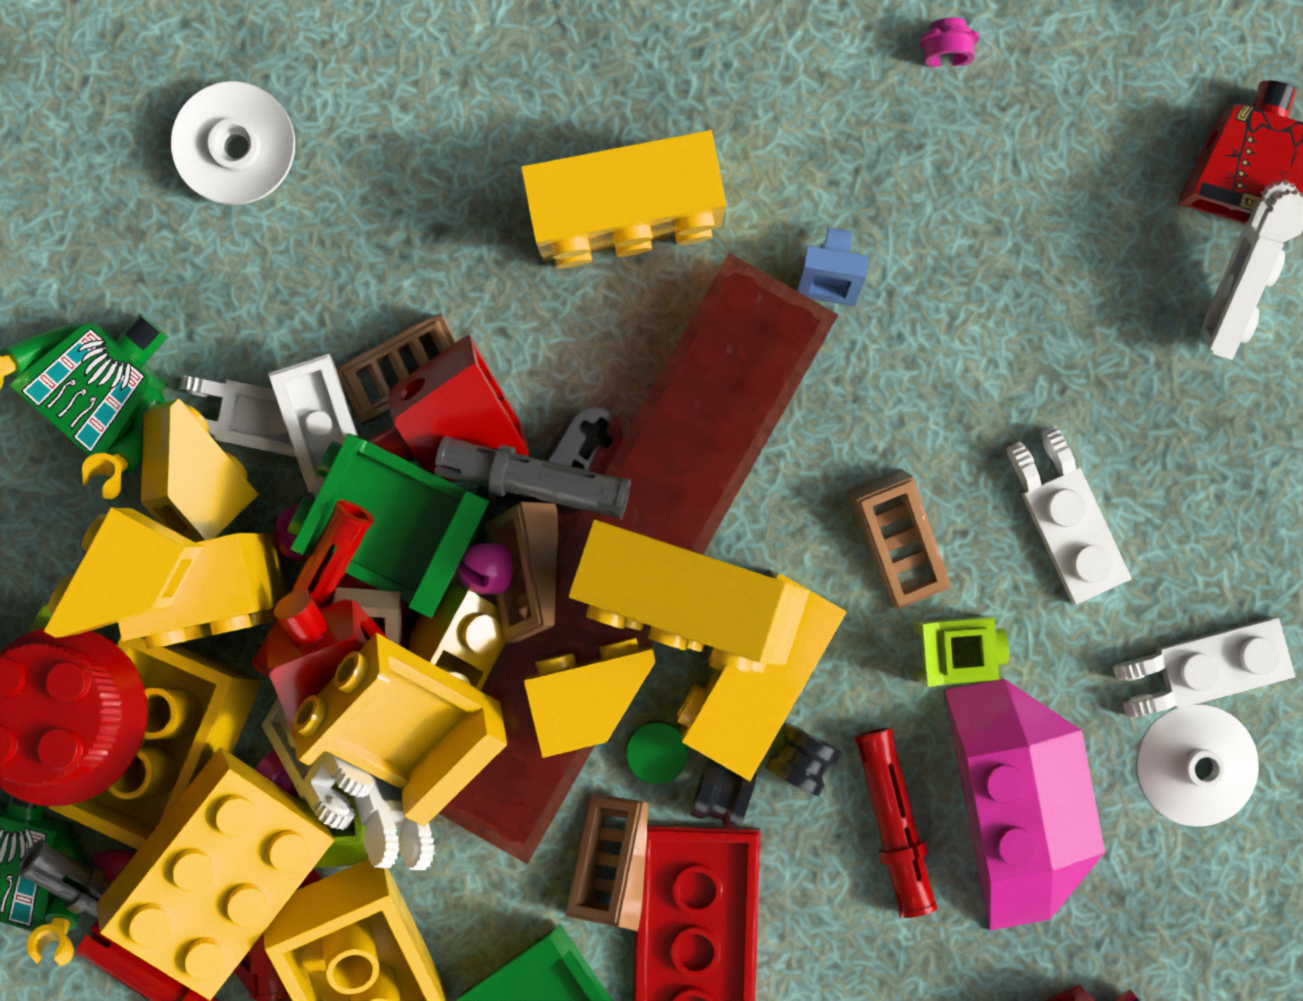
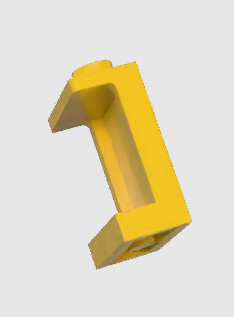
M375 633L358 652H350L342 660L334 678L317 696L310 695L302 702L293 720V730L296 731V760L309 766L325 750L401 789L404 817L424 827L507 745L500 701L378 633Z

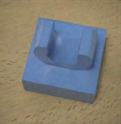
M828 227L826 240L822 248L807 245L799 272L796 296L856 306L866 279L869 256L849 252L852 231Z

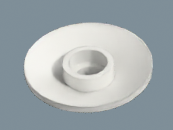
M221 82L200 90L181 108L172 129L171 152L180 176L196 193L219 204L243 205L264 198L273 192L285 179L294 159L295 134L287 112L271 94L249 83ZM237 137L245 138L248 142L247 153L240 158L230 157L227 151L229 142Z
M1191 705L1180 709H1173L1162 715L1151 725L1139 747L1137 775L1145 797L1164 817L1187 826H1209L1230 818L1248 801L1257 781L1258 756L1250 734L1235 717L1216 707ZM1208 757L1213 765L1212 772L1208 777L1199 779L1195 774V765L1201 758Z

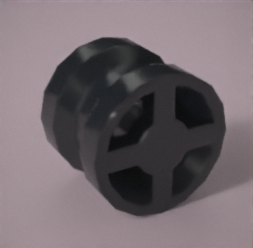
M788 723L782 733L785 742L780 752L770 755L765 768L799 789L819 797L825 786L822 777L827 767L837 764L842 752L816 736L806 733L803 729Z
M708 758L691 805L690 816L699 819L707 816L721 819L725 828L737 832L751 800L756 782V772L751 781Z

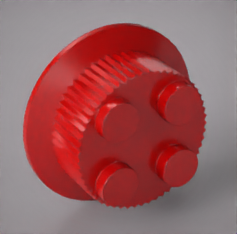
M41 628L20 636L0 651V787L10 795L35 805H73L94 798L106 791L132 765L141 748L146 732L148 718L147 696L142 678L130 657L110 639L94 631L55 638L44 632L45 628Z

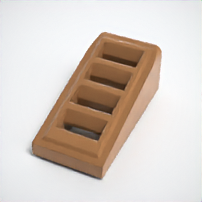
M442 313L418 323L336 368L339 380L362 425L390 411L389 392L391 388L379 365L380 362L389 358L399 381H402L410 375V372L400 352L411 348L419 367H422L430 361L422 344L423 341L432 337L439 353L457 342ZM368 369L382 398L373 404L370 403L357 376V373Z
M901 469L846 491L895 610L952 587L912 475ZM900 496L901 504L876 514L874 513L873 506ZM909 517L911 527L883 537L880 530L881 527ZM918 540L921 550L896 560H891L889 551ZM925 562L928 563L933 576L932 579L909 587L926 576L924 575L900 585L897 574Z
M520 502L484 522L487 543L504 545L512 558L513 573L511 582L503 593L497 594L506 643H517L554 626L558 546L557 507L554 503ZM527 606H530L531 617L527 618Z
M590 793L565 914L566 917L638 931L643 901L649 803ZM605 815L627 819L625 831L604 828ZM603 841L622 844L620 856L603 853ZM602 866L617 869L615 881L601 878ZM600 891L612 894L610 906L599 904Z

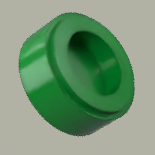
M651 721L641 725L632 733L627 745V761L632 772L642 781L650 784L668 783L678 777L686 766L688 748L686 744L682 743L681 732L672 724L664 721Z

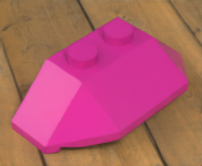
M1004 678L944 689L989 930L1050 920L1105 853L1082 730Z

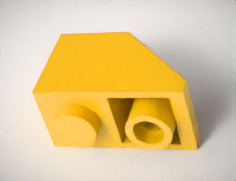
M178 398L154 405L144 413L141 502L160 524L193 542H199L215 538L259 494L247 481L248 473L242 463L233 455L223 452L209 435V427L204 417L196 409L184 404Z
M111 507L107 515L100 514L86 531L81 544V549L86 551V554L74 576L71 574L67 575L54 590L48 604V610L53 612V615L44 632L55 638L76 635L170 607L203 546L132 508Z
M449 584L433 617L430 618L421 614L410 634L408 650L481 691L506 643L499 607L467 589Z
M635 637L599 646L601 658L576 664L574 653H568L536 662L538 673L528 675L524 680L542 758L608 741L655 664L652 645L639 648L637 638Z

